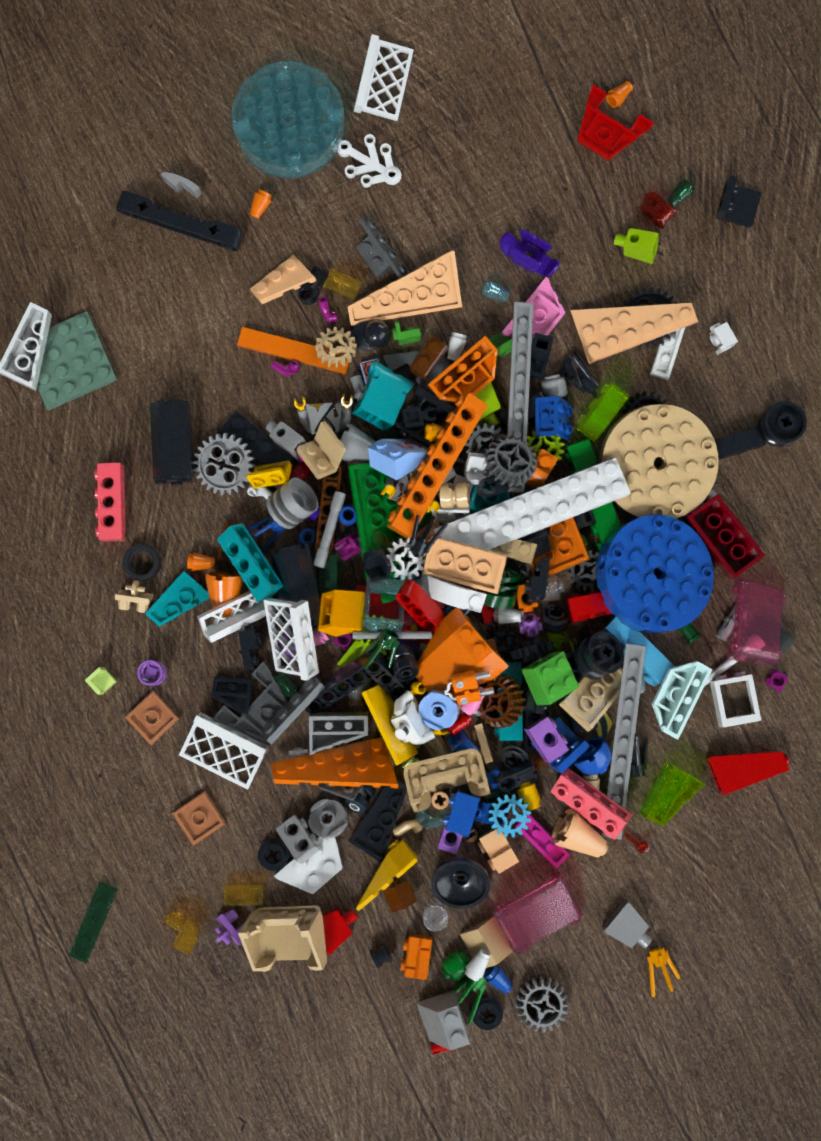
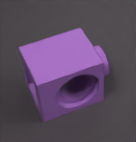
M444 825L437 848L457 854L462 835L455 833L457 835L456 840L448 842L445 836L450 831L445 830L446 825Z

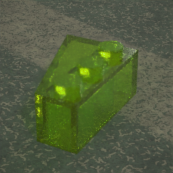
M614 381L610 385L606 383L600 391L602 393L601 397L598 400L594 399L588 406L591 409L588 414H582L576 422L579 424L576 429L593 442H596L631 396L629 392Z
M666 762L638 814L663 827L680 811V808L687 801L693 798L696 792L701 788L703 789L707 784Z

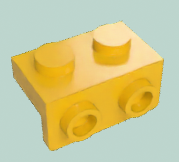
M288 460L257 466L254 472L247 473L246 478L254 489L283 484L289 481L292 464Z

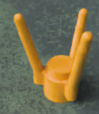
M664 947L650 950V956H647V960L649 963L651 996L655 997L653 964L656 967L662 968L669 990L672 992L674 989L665 965L669 964L677 979H680V975L672 963L668 951H665Z

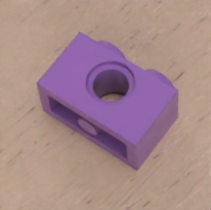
M543 716L524 730L544 762L551 763L569 751L566 746L568 742L562 734H558L555 721L552 718ZM547 733H550L552 740L546 744L544 737Z

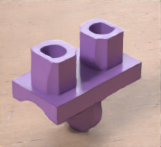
M233 909L225 914H220L216 918L226 930L224 932L220 926L215 929L219 935L216 939L217 943L223 940L227 945L230 944L232 941L227 936L229 934L238 946L242 944L238 932L243 924L236 930L231 925L238 918Z

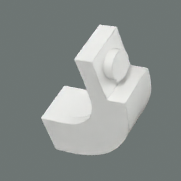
M422 574L419 586L431 599L464 610L468 609L479 613L482 611L487 595L483 592L465 588Z

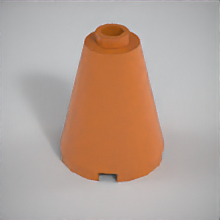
M225 571L208 572V574H205L212 609L240 596L243 580L238 572H233V576ZM228 608L224 610L222 616H229L233 609Z

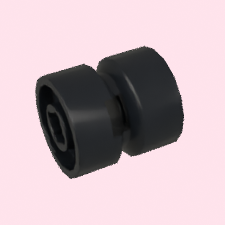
M407 644L398 645L392 663L394 677L402 682L412 680L419 674L413 648Z

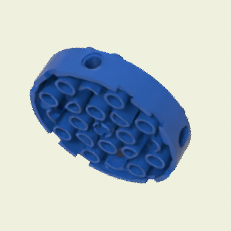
M647 515L618 527L612 532L608 540L604 542L597 560L596 580L598 589H600L603 596L604 604L611 614H614L621 620L622 624L640 632L660 633L682 628L700 615L712 593L714 572L712 560L705 543L690 526L670 516Z

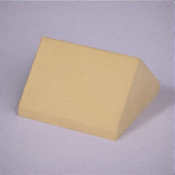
M495 916L460 934L472 959L480 949L487 951L491 955L486 968L497 965L513 952Z

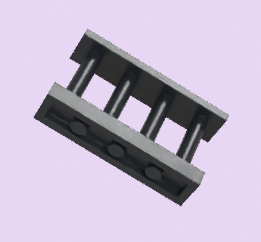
M419 386L414 393L417 401L414 407L421 406L422 409L423 405L426 404L434 407L435 410L431 414V418L436 417L438 419L443 413L448 415L455 409L454 406L440 400ZM461 412L462 418L467 420L468 415ZM478 422L481 427L484 426V423ZM399 423L395 426V429L398 430L397 433L404 438L409 436L427 447L434 444L424 439L426 425L420 435L410 429L404 430V425L402 426ZM466 446L463 447L453 466H462L464 460L459 457Z

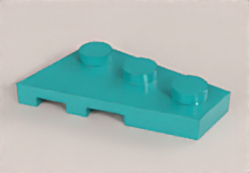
M183 571L145 615L160 627L208 600V591Z

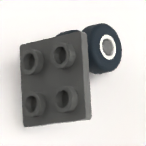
M328 783L319 784V789L346 798L344 801L345 806L356 814L365 813L368 808L366 797L372 799L376 792L373 785L351 787L329 786Z

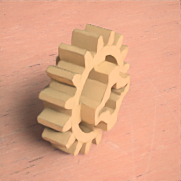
M334 327L333 331L327 328L326 334L320 333L321 338L316 339L317 345H315V349L318 351L317 357L321 358L322 363L327 361L328 367L335 364V367L338 368L340 363L346 366L345 361L352 362V357L356 355L357 344H355V337H351L350 331L344 333V328L337 331V328Z

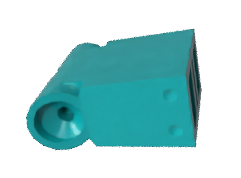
M373 360L369 368L367 383L352 414L386 431L394 425L406 394L411 390L415 382L402 375L393 373L388 367Z

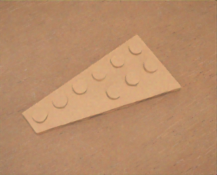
M454 249L348 305L351 326L369 320H388L462 307Z
M692 303L570 310L589 364L698 322Z

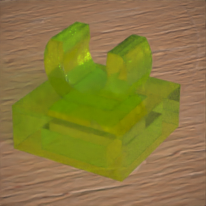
M568 631L558 634L548 632V641H552L553 650L560 651L561 643L568 644Z

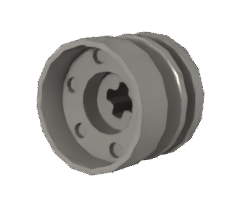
M299 478L290 479L280 489L269 495L266 500L267 508L272 518L286 529L294 528L318 509L316 494L305 481Z

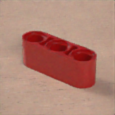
M410 579L405 580L396 595V600L425 631L436 632L444 617V612L418 583Z

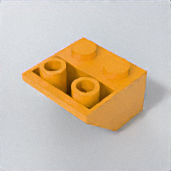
M333 590L323 593L321 595L318 631L337 637L362 630L365 593Z

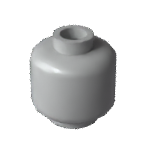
M559 374L546 376L545 380L541 383L542 391H544L546 397L558 396L562 398L568 393L565 378L560 377Z

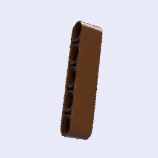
M340 466L337 469L339 473L336 477L328 475L323 478L315 544L316 551L322 540V527L326 525L329 516L324 513V509L327 506H331L333 496H328L326 491L328 488L334 487L338 492H341L343 473ZM336 527L330 543L328 557L334 551Z

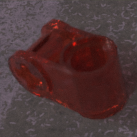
M656 192L647 193L640 204L642 212L661 229L665 228L666 223L677 215L675 209ZM647 200H651L654 206H649Z

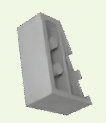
M369 711L319 712L317 714H310V755L367 736L369 733Z

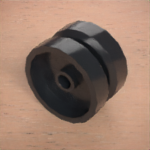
M783 401L776 403L762 414L758 427L761 428L765 443L772 447L781 448L790 445L804 434L807 418L800 406L793 402Z
M599 631L576 644L573 651V660L577 670L584 677L597 680L620 669L624 661V651L620 641L613 634L607 631Z

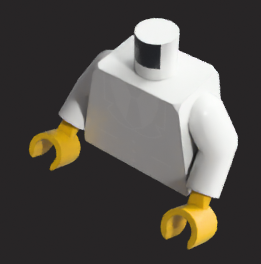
M422 682L412 683L410 691L407 690L394 702L391 723L396 730V737L403 743L410 741L411 744L421 745L434 739L435 735L441 736L448 733V730L443 732L441 730H431L423 722V717L419 713V703L414 696L415 694L425 693L426 688L418 689Z

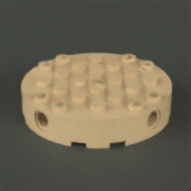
M647 405L626 413L609 429L599 454V464L613 458L617 459L631 493L614 502L621 509L639 518L647 515H665L679 518L690 513L708 496L715 483L718 471V451L714 438L707 426L691 412L673 405ZM659 457L662 460L661 466L655 468L654 460Z

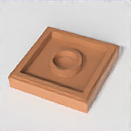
M154 690L125 716L150 745H153L180 719Z
M206 791L172 813L193 846L226 824Z

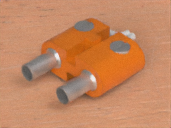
M474 670L451 675L452 681L448 683L447 689L444 690L445 695H449L452 700H457L459 706L481 701L482 696L494 694L493 687L480 690L477 680L490 677L489 670L475 673ZM451 684H453L456 697H453L448 692Z

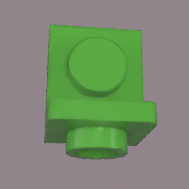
M395 322V328L392 329L394 340H398L399 345L421 341L419 328L410 327L401 332L399 322Z

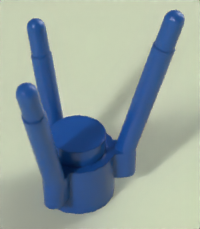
M272 516L246 527L247 531L267 523L266 526L253 534L254 537L269 528L273 532L277 531L261 550L262 554L285 531L284 527L280 526Z

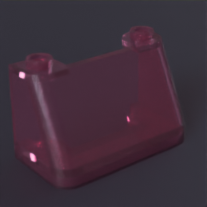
M740 578L732 586V594H736L734 597L736 605L733 638L730 640L732 646L731 650H727V660L773 666L782 657V650L779 647L782 604L785 603L786 594L783 593L782 588Z
M560 871L551 875L550 882L544 880L537 887L511 901H506V906L504 904L501 906L497 904L491 907L497 923L514 952L524 953L531 944L568 924L574 925L581 921L580 917L583 914Z

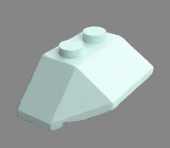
M698 661L668 669L651 703L662 732L675 739H679L712 669Z

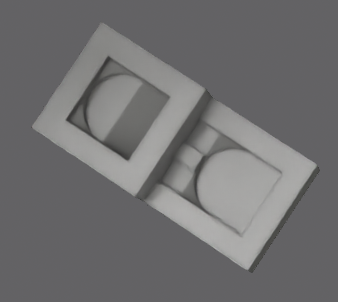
M168 172L161 174L164 182L177 193L184 188L196 199L202 194L199 186L182 176Z

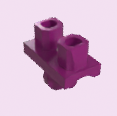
M358 529L333 545L344 562L361 551Z

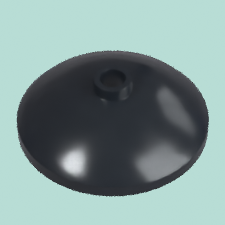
M456 858L443 862L435 869L431 878V888L433 894L441 903L452 908H471L480 904L487 897L490 891V878L487 871L477 862Z

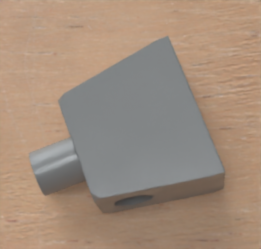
M270 421L266 426V430L270 432L269 436L299 462L297 448L307 443L305 439L281 421L277 424L274 421Z
M626 899L602 927L604 932L630 948L637 942L646 948L652 941L645 934L649 926Z

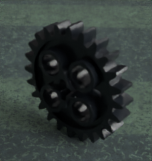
M644 287L641 294L636 290L635 297L629 295L630 302L624 300L626 307L639 306L642 303L653 305V303H656V305L678 304V302L672 303L674 300L673 296L667 298V291L661 294V288L654 292L653 287L650 288L649 292ZM671 332L643 344H646L647 349H649L650 344H653V347L656 349L657 343L664 346V339L670 342L671 338L669 335L675 336L676 332Z

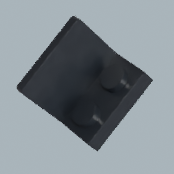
M730 175L724 185L715 219L751 228L762 193L738 186L736 184L737 177Z

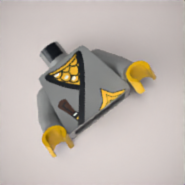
M344 394L340 403L306 404L305 397L302 396L303 402L298 404L296 398H294V405L298 408L297 412L300 423L308 433H312L313 437H315L320 423L323 421L333 429L336 436H340V432L346 429L347 423L351 420L352 407L350 405L353 402V396L351 395L349 402L345 401Z
M415 469L398 480L388 477L381 495L387 493L388 499L398 501L399 497L408 490L407 484L412 477L415 478L418 471ZM424 476L423 483L426 486L429 485V478ZM415 492L413 500L418 503L420 496ZM435 497L426 512L429 513L433 509L435 514H437L440 504L436 501Z

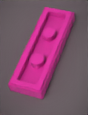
M531 814L527 815L531 822L525 823L528 829L522 828V834L557 868L570 854L563 847L553 844L554 838ZM517 822L515 827H519L521 823Z

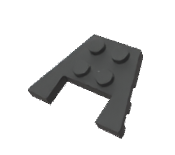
M420 351L385 355L383 359L387 367L394 372L406 365L410 368V365ZM444 355L426 382L415 374L413 376L420 388L436 396L428 384L447 369L450 364ZM416 403L409 405L408 408L414 407ZM429 404L423 405L421 411H425L428 407L432 406Z
M263 661L251 675L262 683L266 689L250 706L249 717L242 715L239 718L224 705L213 719L269 743L261 734V731L265 724L270 722L276 716L279 709L283 708L288 701L267 664Z

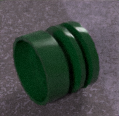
M505 566L498 594L477 589L476 591L487 594L483 605L497 609L513 608L517 598V592L514 589L519 587L518 581L521 578V573L512 567Z

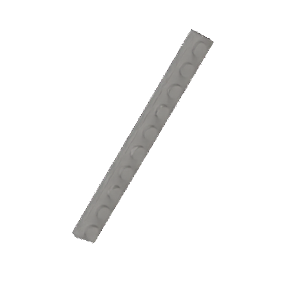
M514 302L507 438L509 439L513 435L514 439L517 440V438L521 437V442L524 443L527 441L533 303ZM513 483L507 493H524L525 484L521 483L516 487Z
M626 643L607 790V797L624 809L626 808L646 645ZM602 831V837L611 838ZM622 832L616 839L622 840Z

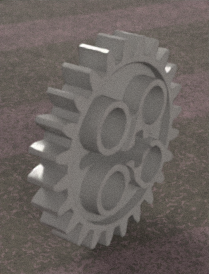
M224 433L223 437L220 434H216V440L213 436H209L210 442L204 440L202 442L205 447H198L201 453L194 454L199 458L198 461H193L194 464L198 465V468H195L194 471L200 472L196 478L203 479L201 485L208 484L206 490L214 488V494H217L219 490L221 495H225L226 490L229 495L233 494V489L236 492H240L239 486L245 488L246 484L244 481L249 482L246 476L247 473H252L250 468L256 467V465L250 462L255 459V457H249L252 450H246L248 443L241 444L242 438H238L235 441V435H231L229 438L228 433ZM217 447H219L222 450V455L220 457H217L215 455V449ZM234 453H237L240 457L238 463H235L232 459ZM209 458L216 461H225L228 465L239 467L240 471L231 467H224L220 463L211 462ZM211 465L215 466L216 468L215 475H212L209 472V468ZM229 471L234 474L233 481L227 479Z

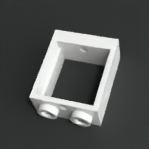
M745 671L734 673V677L731 678L721 675L716 676L715 680L710 682L719 727L761 721L752 674L746 675ZM746 681L752 713L726 718L720 685Z

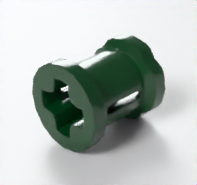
M692 623L677 629L686 638L687 644L692 643L702 635L701 632L695 629Z

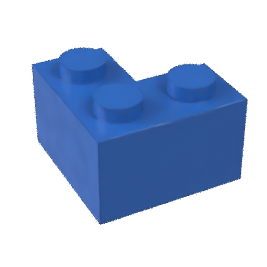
M457 789L455 793L451 792L449 798L451 811L450 814H445L443 824L446 825L445 830L469 837L480 801L479 796Z

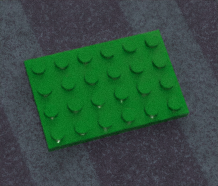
M370 463L349 465L348 471L356 512L362 560L364 553L382 548L386 555H389L390 552L386 549L393 548L392 542L399 544L398 539L402 538L404 543L406 540L405 537L387 527L389 514L393 510L395 511L399 505L397 501L388 499L387 493L381 495L386 479L389 476L370 467ZM405 509L403 511V516L405 519H409L410 512L408 509ZM431 510L429 513L426 512L418 525L417 532L429 523L432 517ZM403 546L398 548L394 554L400 553ZM406 554L404 557H401V560L404 561V564L405 562H409V558L406 557ZM393 561L394 566L399 570V565L396 561ZM416 564L411 565L409 571L413 570ZM394 571L390 572V577H393ZM365 572L366 580H370L367 573Z

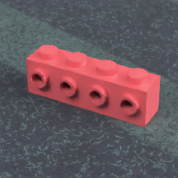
M569 768L561 774L550 791L558 800L566 803L572 810L581 814L589 823L597 826L605 835L614 840L633 816Z

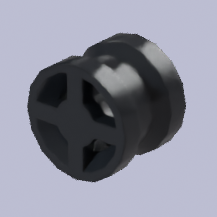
M384 943L380 944L377 949L369 950L377 968L382 967V964L385 962L389 963L392 961Z

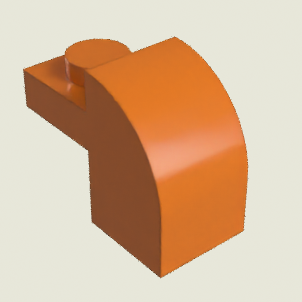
M541 449L536 458L538 460L535 466L536 471L525 485L531 489L542 487L559 458Z

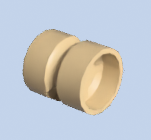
M461 482L455 486L452 483H442L440 487L441 508H453L454 505H457L458 508L470 507L469 483Z

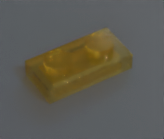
M264 884L224 885L223 906L264 904Z

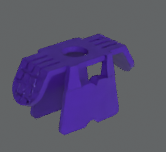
M523 229L520 231L522 242L515 239L509 232H506L501 237L500 249L517 266L530 273L536 272L542 276H550L557 270L559 260L545 256L552 246L544 240ZM525 252H531V253H533V254H534V259L531 258L530 256L524 254V253H525Z

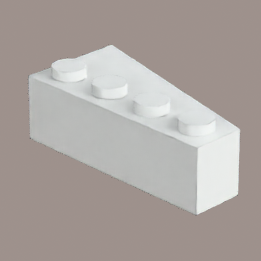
M30 302L0 362L1 375L34 391L37 389L52 317L48 310Z

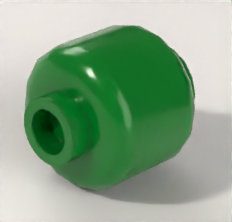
M454 951L442 960L444 968L441 971L447 979L452 978V980L458 981L466 975L465 967L470 961L463 952Z

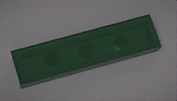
M102 881L99 882L70 950L69 957L84 963L89 961L118 888Z

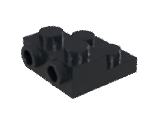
M542 557L539 562H536L534 567L535 576H531L529 581L525 582L524 594H527V602L539 603L546 596L550 558Z
M245 626L243 631H238L244 670L251 671L256 670V665H259L258 654H255L254 651L261 650V645H264L262 633H259L257 630V626Z

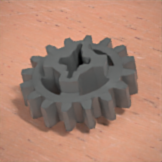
M484 422L483 427L478 423L476 425L477 429L473 430L468 439L469 441L465 444V446H469L466 449V453H486L490 444L496 438L501 439L505 434H499L501 428L499 427L495 430L494 423L490 427L487 426V422ZM487 431V432H490V433H489V434H482L481 432ZM473 439L478 443L475 449L473 447ZM482 441H489V446H482Z
M589 550L588 554L590 559L594 560L593 563L585 561L577 564L579 569L576 575L574 572L575 566L567 569L570 570V573L566 577H572L569 583L575 582V589L581 586L583 592L586 591L587 587L590 591H593L594 585L598 588L595 573L599 553L597 552L595 555H592V550ZM594 566L589 572L590 575L587 573L580 576L585 568ZM587 579L591 583H583L579 580Z

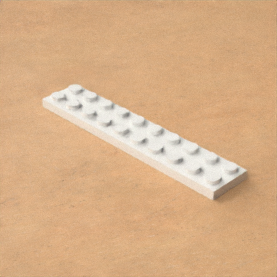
M613 458L448 523V526L439 537L491 550L626 497L631 493L617 459ZM441 527L434 529L435 534L439 531Z

